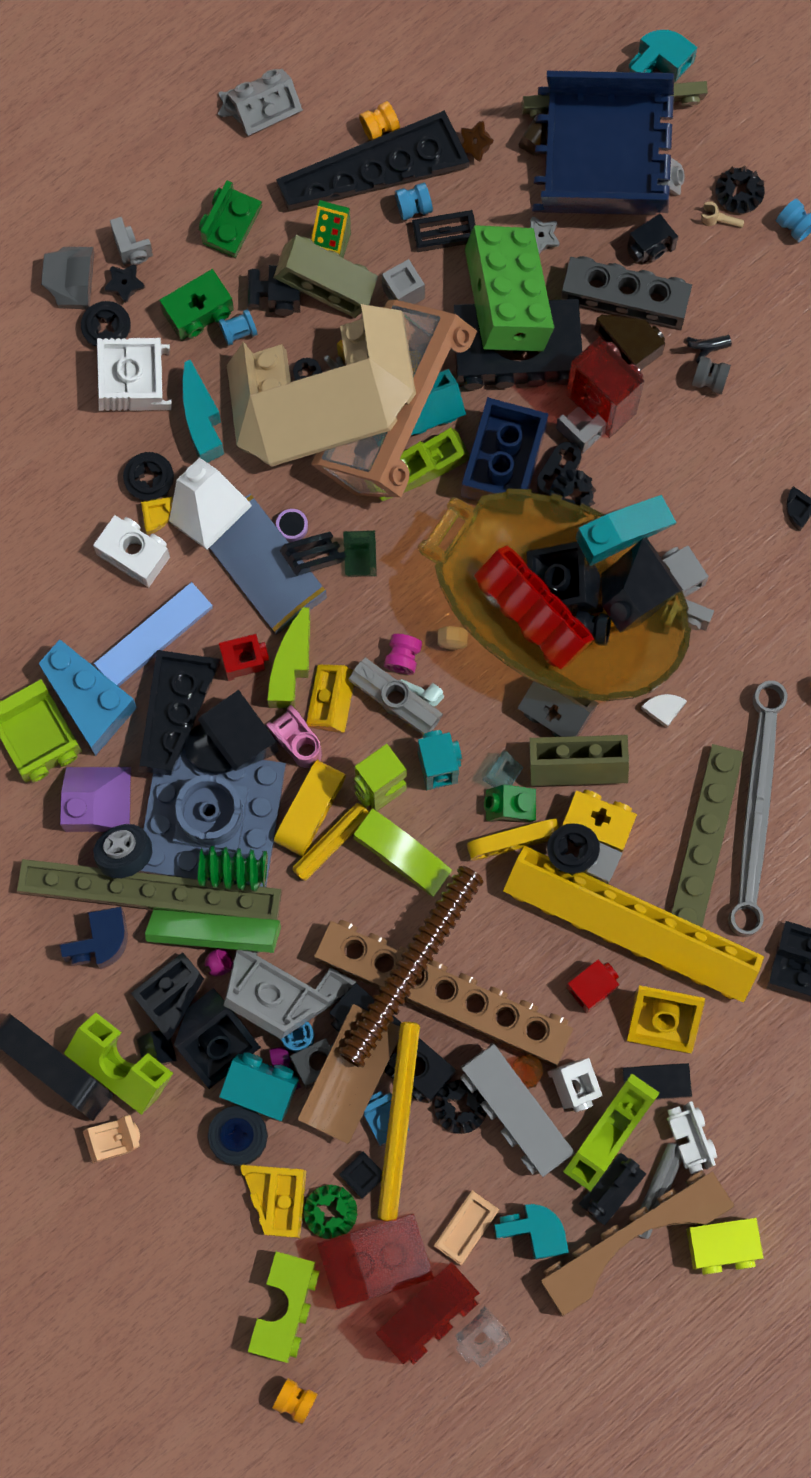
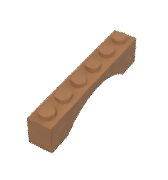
M702 1170L685 1181L689 1187L678 1194L674 1188L657 1199L660 1205L651 1211H648L646 1206L629 1216L632 1223L620 1230L618 1225L608 1229L600 1235L603 1241L593 1248L589 1243L583 1245L572 1253L575 1259L563 1266L561 1261H558L544 1270L546 1278L542 1279L541 1282L561 1315L568 1314L592 1298L596 1283L607 1263L622 1247L640 1234L642 1235L650 1229L653 1230L668 1225H707L732 1209L734 1204L713 1171L706 1176Z

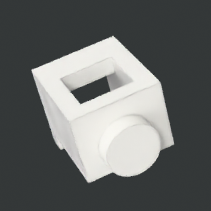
M589 1058L575 1060L547 1071L549 1077L553 1078L563 1109L573 1108L574 1112H579L592 1107V1100L603 1096Z

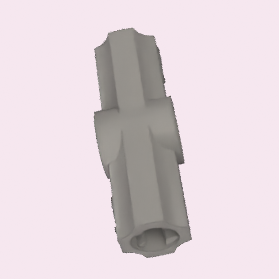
M366 657L360 661L349 677V682L380 703L387 713L396 715L422 735L433 731L443 716V713L412 692L405 682L394 679ZM398 691L405 698L402 702L395 704L391 703L387 696L391 692Z

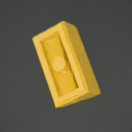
M345 665L317 666L306 721L308 727L339 733L345 732L354 685L349 682V677L353 673L352 669Z

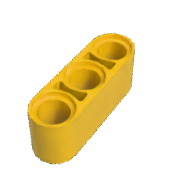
M316 760L278 828L273 842L303 857L339 793L346 774Z

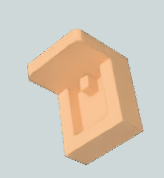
M130 1115L123 1116L117 1121L87 1128L83 1131L92 1163L128 1154L139 1147L140 1132L137 1125L132 1122Z

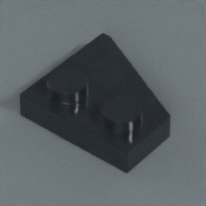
M182 952L131 994L167 1040H169L177 1029L204 978Z

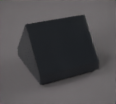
M160 1030L149 1032L136 1039L141 1058L149 1053L163 1065L177 1061L171 1038L167 1040Z

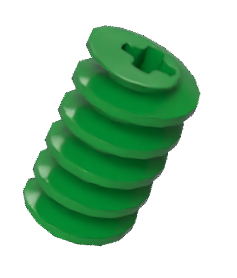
M212 845L207 854H203L201 848L198 864L199 886H205L210 878L212 887L217 888L223 879L225 888L231 889L236 880L239 890H244L249 882L251 890L256 892L261 883L265 887L268 864L267 851H263L260 859H256L252 849H250L247 857L243 858L241 848L236 849L233 857H230L227 847L223 848L220 856L216 854L215 847Z

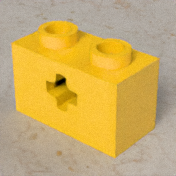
M576 790L563 825L573 823L584 825L596 834L600 843L623 852L637 814L631 812L632 808L624 803L615 801L613 804L602 801V796L593 791L583 790L582 793ZM599 814L605 816L601 827L595 825V818Z

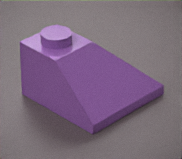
M66 767L61 790L60 825L65 832H106L115 826L130 824L131 767Z

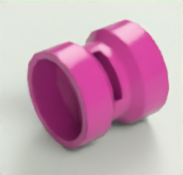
M392 634L389 643L392 650L386 656L384 667L396 673L415 674L417 666L415 655L420 653L422 641L405 634Z

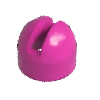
M217 948L207 955L204 966H209L211 969L210 975L222 976L232 970L233 961L225 949Z

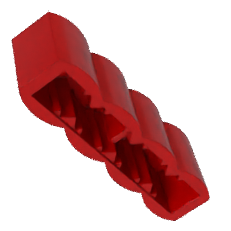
M508 545L499 548L474 575L479 589L485 595L496 599L500 605L501 613L506 618L515 620L522 629L521 633L526 640L539 645L544 659L551 666L558 667L559 669L569 666L593 642L594 637L584 624L572 615L567 606L550 592L543 580L530 570L524 560Z

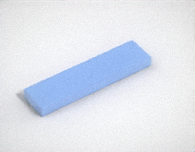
M191 582L94 663L95 667L117 686H121L156 656L157 650H164L213 609V605Z

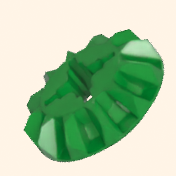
M325 1185L315 1189L307 1198L304 1206V1218L307 1226L315 1235L324 1239H337L346 1235L353 1228L357 1219V1205L353 1196L343 1187ZM335 1198H337L336 1210L344 1219L332 1217L324 1226L325 1213L317 1205L330 1206Z

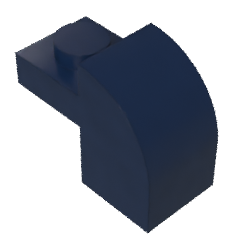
M121 907L88 913L93 939L61 944V955L64 961H71L72 966L88 964L91 962L92 957H96V963L100 969L115 963L124 953L128 941L125 914Z

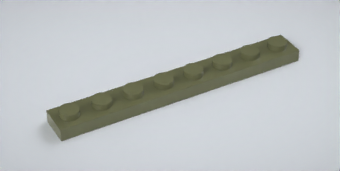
M22 859L17 892L20 894L166 911L278 920L282 890L277 888L259 886L258 890L253 892L250 885H246L244 890H239L237 884L233 883L231 889H226L224 882H220L217 888H213L211 881H207L205 886H199L198 879L139 872L122 879L111 878L104 875L96 867Z

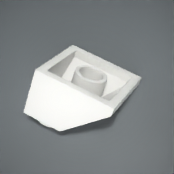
M198 458L177 479L169 522L207 550L252 505L216 468Z

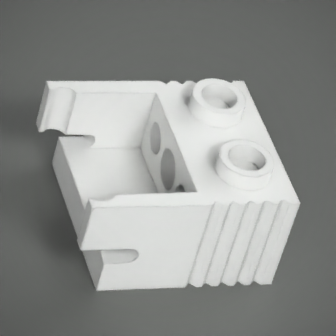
M97 338L99 411L104 409L106 411L110 409L112 411L116 409L118 411L122 409L124 411L127 409L130 411L171 410V400L164 401L162 399L161 355H169L170 344L161 345V338H129L128 340L125 338L122 340L119 338L116 340L113 338L110 340L107 338L104 340Z

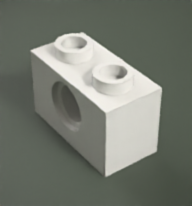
M114 515L93 545L96 555L149 588L170 558L168 548H166L167 543L155 534H151L149 537L141 532V527L132 519L125 517L122 520ZM131 544L142 546L141 550L136 554L125 552L126 548Z

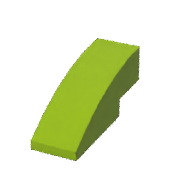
M450 427L426 443L420 441L403 451L400 460L409 469V481L404 493L453 470L469 460L470 454L456 430ZM372 482L376 491H384ZM380 497L381 501H385V500H388V499H390V498H393V497Z
M303 607L295 617L278 649L269 682V708H287L289 705L295 708L296 678H309V607Z
M373 808L353 834L354 840L376 854L382 862L432 897L436 895L452 872L451 868L427 848Z

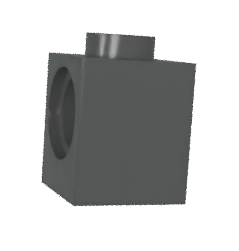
M326 1038L290 1056L306 1089L314 1086L320 1071L310 1067V1059L316 1054H323L328 1057L333 1044L329 1045Z

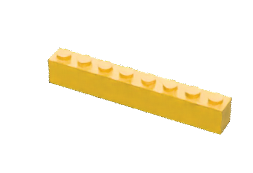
M524 846L520 852L503 892L510 894L518 901L534 905L548 915L562 918L578 929L590 931L608 943H616L630 950L638 957H646L659 963L666 970L676 971L689 977L696 984L706 985L721 992L723 996L729 999H736L743 1003L760 971L764 956L583 872L575 873L573 876L563 871L559 872L550 863L548 856L527 846Z

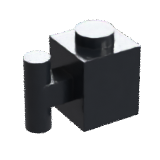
M269 265L268 281H260V270H248V308H259L260 297H268L269 312H275L280 316L300 313L301 291L273 278L277 265Z

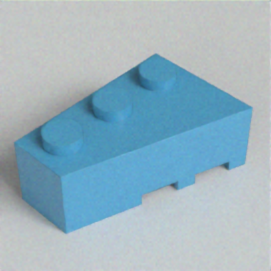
M60 639L39 662L44 675L96 756L137 709L134 699Z

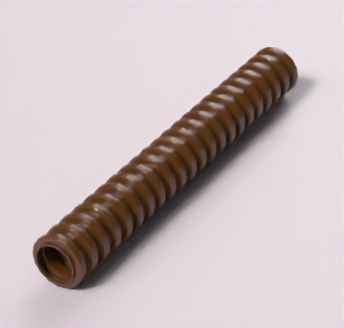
M466 866L458 867V875H453V882L446 885L447 891L441 893V901L437 900L435 902L436 908L429 911L431 916L425 917V925L418 928L420 933L418 935L414 934L412 938L414 942L408 943V951H403L401 954L403 959L397 960L395 964L397 968L391 969V977H386L384 980L386 985L380 986V994L374 995L373 1004H368L367 1008L369 1011L367 1013L363 1012L361 1015L363 1020L357 1021L356 1030H351L350 1035L352 1037L350 1039L346 1038L344 1041L346 1046L344 1048L340 1047V1055L357 1067L365 1066L364 1059L370 1058V1050H375L377 1047L376 1041H381L383 1038L381 1033L387 1032V1024H392L394 1021L393 1015H398L400 1012L398 1007L404 1006L405 997H410L411 992L409 990L411 988L415 989L417 986L415 981L421 980V972H426L428 969L426 964L432 963L434 959L432 957L433 954H438L439 949L437 947L439 945L443 946L445 943L443 938L449 937V929H454L456 926L454 921L460 920V912H465L467 909L466 903H471L473 899L471 895H476L478 892L477 886H482L484 883L482 877Z

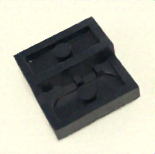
M789 921L785 922L769 975L767 989L811 1002V928Z

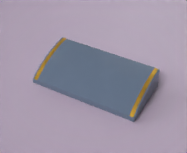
M249 494L245 498L252 506L209 549L277 635L291 625L303 607H309V610L327 599V592L312 572L298 576L295 575L280 552L283 545L289 542L254 497ZM303 560L297 561L298 564L304 563Z

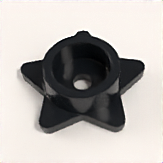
M133 264L124 270L114 266L110 268L112 279L105 286V291L116 293L123 302H128L130 296L134 295L137 290L145 288L144 283L136 278V265ZM123 280L127 281L126 284H122L121 282Z

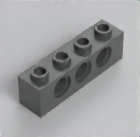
M585 256L578 258L570 257L561 300L579 299V307L621 317L644 319L648 323L681 330L692 284L686 283L685 280L677 277H670L668 279L658 277L647 270H640L638 272L627 270L624 266L616 263L608 265L597 263ZM599 280L604 286L596 288L591 286L589 282ZM629 287L634 293L626 295L619 289ZM660 294L664 297V300L660 302L654 301L650 298V295Z

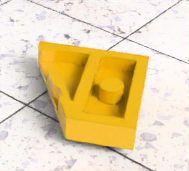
M241 1165V1173L245 1176L251 1193L250 1197L254 1208L257 1209L259 1214V1221L264 1235L300 1238L306 1170Z

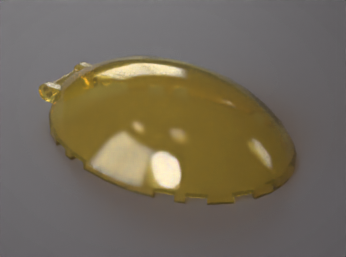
M507 489L505 492L483 495L475 508L458 498L452 497L447 504L448 510L429 538L420 543L418 551L436 563L435 570L440 588L451 610L463 627L500 661L524 677L556 692L576 698L598 701L633 699L650 693L665 683L676 672L689 647L691 634L687 614L689 607L683 591L639 626L622 633L619 632L616 626H612L607 646L596 645L593 641L569 666L559 669L558 667L551 666L544 659L539 645L531 643L524 638L521 633L522 629L515 620H510L501 613L500 605L496 599L485 595L478 587V582L474 575L499 548L508 545L527 564V551L576 542L575 537L579 527L605 514L583 503L578 506L564 501L561 495L554 493L551 496L531 493L532 489ZM460 517L465 520V523L446 551L438 546L457 518ZM635 545L596 563L600 577L606 569Z

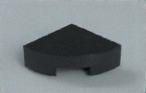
M793 486L787 498L786 510L789 520L799 531L802 530L811 517V498Z

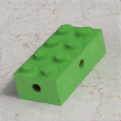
M474 225L465 247V254L483 349L544 351L554 330V324L534 228Z

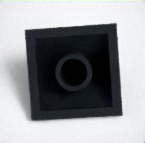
M239 690L198 719L234 771L269 758L278 752L276 740Z

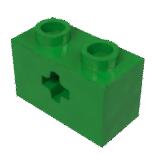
M213 269L159 299L164 316L181 341L187 337L194 338L203 332L204 327L213 322L219 323L220 319H227L234 310L232 297Z

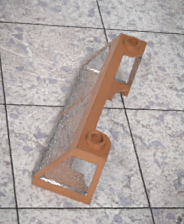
M388 300L384 308L401 310L404 314L416 395L409 405L405 403L396 416L398 421L391 431L316 453L311 463L312 466L355 496L402 497L409 481V469L400 460L405 446L450 349L458 353L467 351L477 333V330L456 314L404 301Z

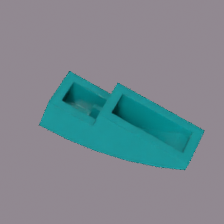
M188 360L184 363L183 403L186 421L198 457L208 463L224 455L223 444L213 427L221 423L219 410L192 361Z

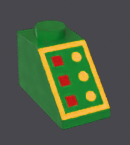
M319 200L311 240L314 244L326 250L339 253L343 258L351 235L350 208Z

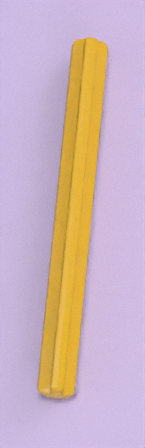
M406 1021L400 1024L377 1215L383 1221H395L398 1215L420 1025L415 1022Z

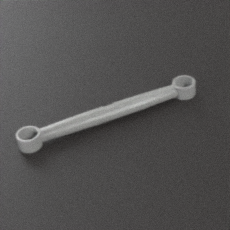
M776 681L761 683L752 698L753 706L759 713L745 814L739 901L728 917L730 929L740 937L754 935L761 928L764 920L763 913L757 906L771 800L777 714L787 702L786 689ZM765 688L774 689L780 695L781 704L772 709L764 707L759 701L760 691ZM747 908L755 913L757 923L753 930L745 931L736 925L734 914L738 910Z

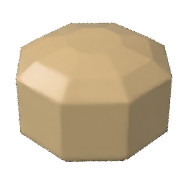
M446 626L438 629L437 645L449 650L467 647V629L455 626Z

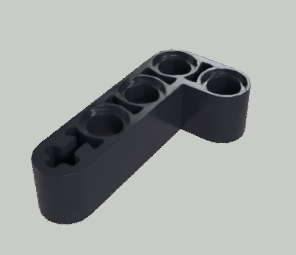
M10 1013L1 1022L0 1049L85 1116L94 1121L114 1094Z

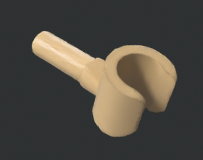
M713 202L704 203V210L714 213L711 216L701 214L702 222L705 225L713 226L720 222L740 228L743 227L744 220L720 213L718 206Z

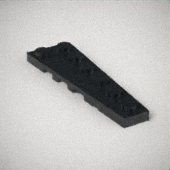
M444 110L276 179V184L288 210L318 204L319 200L327 202L469 167L470 161Z

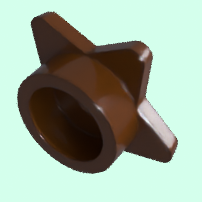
M479 121L472 129L461 128V134L464 139L462 147L465 153L472 154L480 162L483 154L489 150L490 145L494 142L489 133L485 131L484 121Z

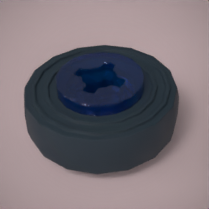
M236 1105L227 1107L215 1115L209 1125L207 1137L210 1149L216 1158L227 1165L241 1166L250 1164L260 1157L266 1148L268 1133L265 1122L257 1112Z

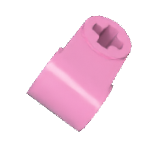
M289 705L286 708V713L273 723L268 722L265 726L276 742L288 752L299 766L311 768L316 760H321L322 750L320 742L297 710ZM305 744L313 745L315 751L309 756H302L298 753L301 746Z

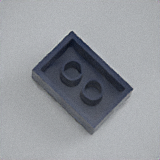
M487 397L463 478L461 497L522 513L546 431L549 414Z

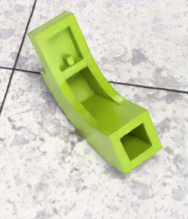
M631 1074L563 1172L591 1192L632 1131L655 1101L659 1092L634 1074Z

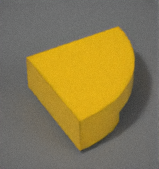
M172 497L141 502L147 535L159 531L168 523L173 503Z

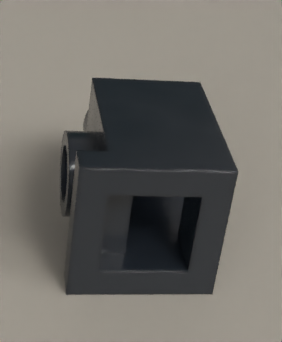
M659 213L630 233L627 249L632 259L637 263L641 262V264H644L650 259L655 261L667 249L670 252L676 249L678 235Z

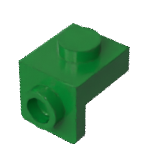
M505 784L487 789L484 799L486 821L494 822L501 819L527 823L536 821V789Z

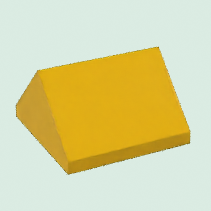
M639 985L635 991L627 1041L692 1054L705 998Z

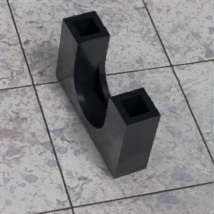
M579 299L549 300L554 330L544 351H541L531 359L523 361L509 360L500 356L494 350L483 349L475 304L454 305L453 314L458 315L477 330L470 348L465 352H455L458 386L468 390H477L486 385L510 388L514 384L527 383L528 386L538 387L546 382L572 385L577 381H582L584 366Z

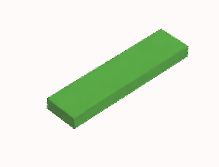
M153 909L145 937L147 942L274 953L281 924L280 920Z

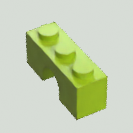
M385 744L355 766V778L353 780L356 783L354 785L356 792L354 793L365 808L371 806L376 811L407 790V784L403 780L407 777V770L388 744Z
M94 1013L77 1029L64 1054L142 1115L160 1097L173 1072L149 1053L136 1064L124 1060L117 1050V1040L122 1032L99 1014Z
M275 1252L266 1285L279 1288L286 1294L289 1302L288 1310L277 1321L271 1322L257 1318L248 1352L289 1363L290 1356L297 1358L302 1338L296 1336L299 1323L306 1324L311 1304L305 1303L308 1290L315 1291L320 1271L314 1270L315 1262Z

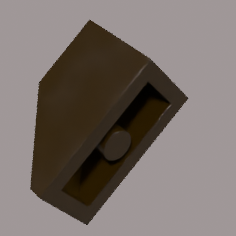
M603 314L596 319L595 331L633 376L663 354L665 338L656 326L651 327L646 320Z

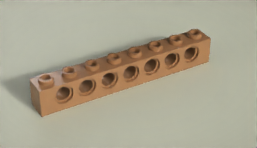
M340 920L338 924L330 921L314 956L315 961L329 968L332 967L338 972L376 989H379L380 986H385L384 980L386 977H391L390 971L386 973L378 971L375 967L376 961L381 957H388L394 963L392 969H396L397 966L395 964L397 960L403 959L401 954L403 951L407 952L408 948L400 946L399 950L387 946L388 941L376 934L370 933L367 937L356 932L358 927L347 921ZM351 944H359L364 949V953L358 959H350L345 954L346 948ZM434 960L432 963L426 964L428 966L426 972H421L424 976V981L416 986L415 989L411 988L409 990L411 992L410 997L404 998V1001L554 1068L557 1067L573 1031L572 1027L567 1026L569 1023L567 1019L553 1013L550 1014V1017L537 1012L539 1009L537 1006L524 1000H520L519 1004L507 999L508 994L498 988L490 986L489 991L477 986L478 980L463 973H460L459 977L446 972L447 966ZM449 984L454 989V995L447 1000L440 999L435 993L437 986ZM471 997H478L483 1001L484 1009L479 1013H472L466 1008V1001ZM502 1010L511 1012L515 1019L514 1023L508 1027L499 1025L496 1021L497 1013ZM531 1024H539L543 1027L545 1036L540 1040H532L528 1037L526 1028Z

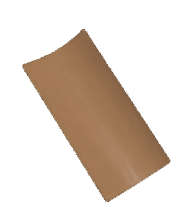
M355 1004L352 1005L298 1117L299 1121L347 1144L350 1143L396 1047L400 1031L399 1026L388 1023L387 1032H382L383 1038L375 1043L377 1045L376 1049H371L370 1058L364 1059L365 1066L357 1067L340 1055L339 1049L346 1046L344 1043L346 1038L350 1039L352 1037L350 1032L357 1029V1021L363 1020L361 1017L363 1012H368Z

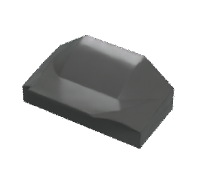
M62 247L59 251L44 254L41 285L55 297L58 308L87 310L90 307L95 254L93 247Z

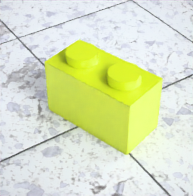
M757 1218L686 1229L693 1270L702 1269V1275L723 1272L722 1265L734 1263L736 1270L756 1267L755 1260L764 1259Z

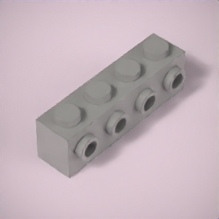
M492 1043L461 1066L465 1073L460 1077L471 1093L478 1090L485 1099L480 1105L491 1120L498 1117L505 1126L500 1132L511 1147L518 1144L525 1155L520 1159L532 1175L538 1171L544 1177L575 1153L495 1044Z

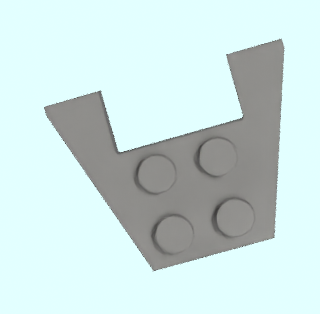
M236 950L224 1006L282 1039L341 1000L356 981L330 967L317 988L313 989L257 956L260 952Z

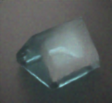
M503 750L498 753L482 780L493 787L503 784L513 785L523 767L507 751Z

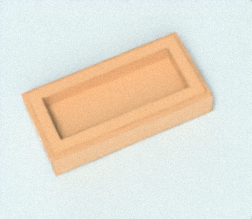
M472 1190L434 1247L461 1266L499 1209Z

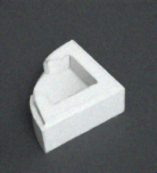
M671 694L658 695L648 700L641 709L667 728L686 704L687 700Z

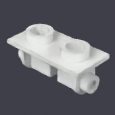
M691 1101L683 1106L684 1112L681 1111L680 1106L668 1110L669 1117L667 1121L675 1140L687 1136L689 1143L678 1146V1150L685 1169L689 1168L690 1173L694 1174L703 1170L702 1163H704L706 1169L715 1166L714 1159L717 1158V1153L711 1139H706L702 1129L705 1126L703 1114L698 1107H694Z

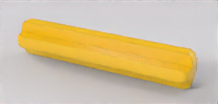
M356 803L293 866V872L301 880H308L358 829L369 814V811L362 804Z

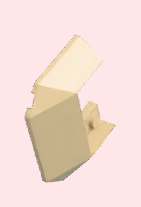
M361 304L363 319L340 326L346 365L294 382L290 380L287 350L282 344L252 353L247 345L242 342L227 364L238 448L248 454H253L272 467L391 431L398 421L396 416L405 403L409 405L416 395L403 312L396 309Z

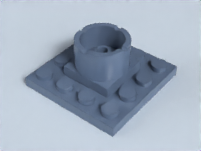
M183 748L171 776L153 773L144 823V831L152 842L153 853L148 864L139 873L198 879L201 848L203 854H207L212 845L215 847L216 854L220 856L223 848L227 847L230 857L234 856L237 848H241L243 858H246L250 849H252L256 859H260L262 852L267 851L268 864L265 887H267L286 763L261 760L237 771L232 770L219 774L207 773L197 769L188 761ZM208 810H215V814L212 816L204 815Z

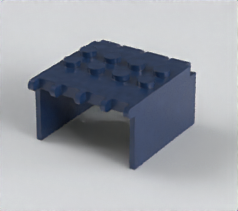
M547 71L548 87H538V95L549 96V114L537 115L536 122L548 124L547 145L535 146V153L547 154L546 176H534V184L545 185V191L541 190L543 204H533L532 211L542 213L622 215L668 213L670 186L658 185V181H670L671 155L659 154V151L671 150L673 125L670 123H660V120L673 119L674 96L670 95H674V73Z

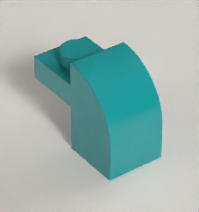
M655 30L640 39L638 54L631 60L628 68L630 72L652 73L657 68L662 73H674V82H676L695 62L698 47L675 31Z
M527 1204L524 1206L526 1219L520 1220L519 1214L499 1217L500 1224L494 1225L496 1240L529 1233L534 1260L569 1253L562 1222L554 1212L544 1206Z

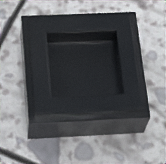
M363 1151L339 1175L363 1199L382 1181L383 1171Z

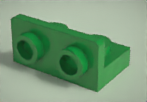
M227 180L223 188L216 190L212 199V205L214 206L209 215L204 214L198 230L201 233L202 244L236 258L262 208V201L234 190L233 182Z

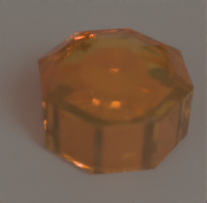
M531 1055L517 1057L512 1065V1069L527 1089L536 1087L544 1073L540 1060Z

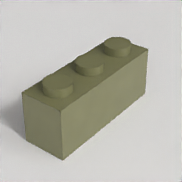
M295 235L284 245L273 278L356 318L362 313L361 304H370L378 275L370 272L363 265L354 264L342 258L335 251L326 250L314 244L309 238Z
M628 735L530 738L531 786L628 783Z

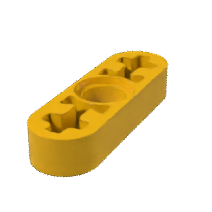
M549 819L475 839L466 844L470 859L472 861L481 860L522 849L524 846L529 847L548 842L553 832L559 828L557 819Z

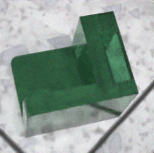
M375 530L344 531V553L347 556L344 559L345 576H377Z

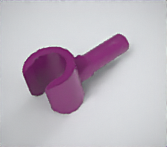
M278 1047L270 1050L273 1067L275 1065H283L293 1070L289 1052L286 1048ZM298 1082V1085H297V1087H296V1090L299 1089V1088H301L299 1082Z

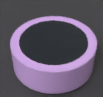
M287 509L279 514L276 520V527L288 542H294L305 537L308 531V521L300 510Z

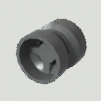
M701 356L692 386L699 388L706 386L711 388L712 392L722 395L731 365L723 362L716 364L710 358Z

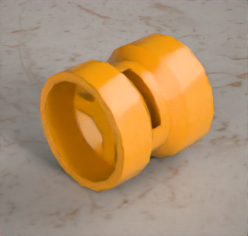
M388 101L378 105L374 113L367 110L359 114L362 128L370 141L381 137L382 132L390 133L400 129L397 115Z
M287 1378L272 1409L280 1413L287 1412L292 1415L294 1421L303 1424L318 1394L310 1389L304 1391L298 1387L297 1382Z

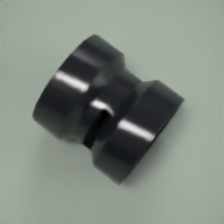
M578 610L575 618L590 631L596 645L607 646L611 631V619L608 614L600 613L594 616L590 615L588 611Z

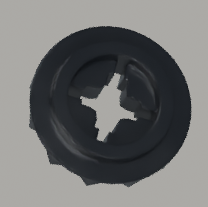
M732 166L725 173H721L716 183L715 193L717 200L722 207L730 212L737 214L751 212L761 204L764 198V180L760 179L757 171L753 172L747 169L746 166L742 168H734ZM747 182L746 194L741 191L733 197L736 187L734 184L740 186Z
M102 301L93 304L85 311L81 320V330L87 342L97 347V338L102 340L105 338L108 340L111 338L114 340L117 338L120 340L126 339L128 334L131 333V320L129 314L121 305L111 301ZM99 320L105 323L113 321L111 325L114 333L108 330L99 332L101 330Z
M140 453L134 456L124 469L123 480L128 492L141 501L156 500L163 495L167 496L169 489L173 485V468L170 462L158 453ZM146 466H148L152 475H158V477L153 479L152 488L147 485L146 481H140L141 478L145 477Z
M575 469L566 470L555 478L550 489V503L552 509L559 517L566 520H579L580 517L589 514L590 506L596 504L593 500V494L597 490L592 486V478L587 476L584 471ZM574 490L581 492L575 498V501L565 498L572 494Z
M575 823L559 827L550 836L547 844L550 863L559 872L563 871L572 876L575 873H586L593 864H596L600 852V844L596 834L590 828ZM568 839L575 847L583 846L579 849L580 859L574 857L572 853L565 854L568 852Z
M456 1080L446 1084L437 1094L434 1105L435 1115L439 1123L448 1131L457 1134L469 1133L476 1130L485 1120L487 1113L480 1105L485 1099L478 1090L471 1093L462 1080ZM466 1093L468 1094L466 1105L475 1113L462 1112L461 1116H458L457 1120H455L456 1108L447 1101L459 1102Z

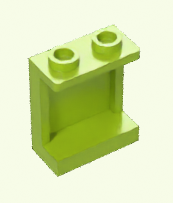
M42 679L0 701V739L25 783L30 780L32 782L40 781L48 776V770L59 764L61 767L69 765L78 758L77 754L81 753L82 750Z

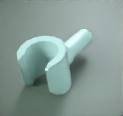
M401 679L412 692L433 707L437 706L445 697L443 690L434 683L424 690L422 687Z

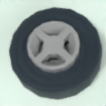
M122 824L103 833L97 840L93 852L94 861L104 875L122 879L133 876L141 871L150 861L153 850L152 842L143 828L135 824Z

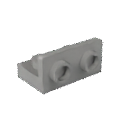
M283 69L269 70L261 78L253 82L241 83L235 87V90L228 93L230 101L235 105L244 132L248 136L303 111L293 81Z

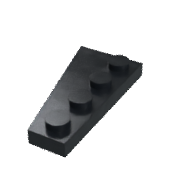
M157 650L139 771L172 775L219 668L221 659Z

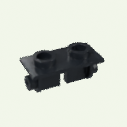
M620 1153L607 1168L592 1191L585 1195L579 1205L605 1226L646 1176V1173L639 1168L640 1165L631 1158L628 1159L624 1154Z

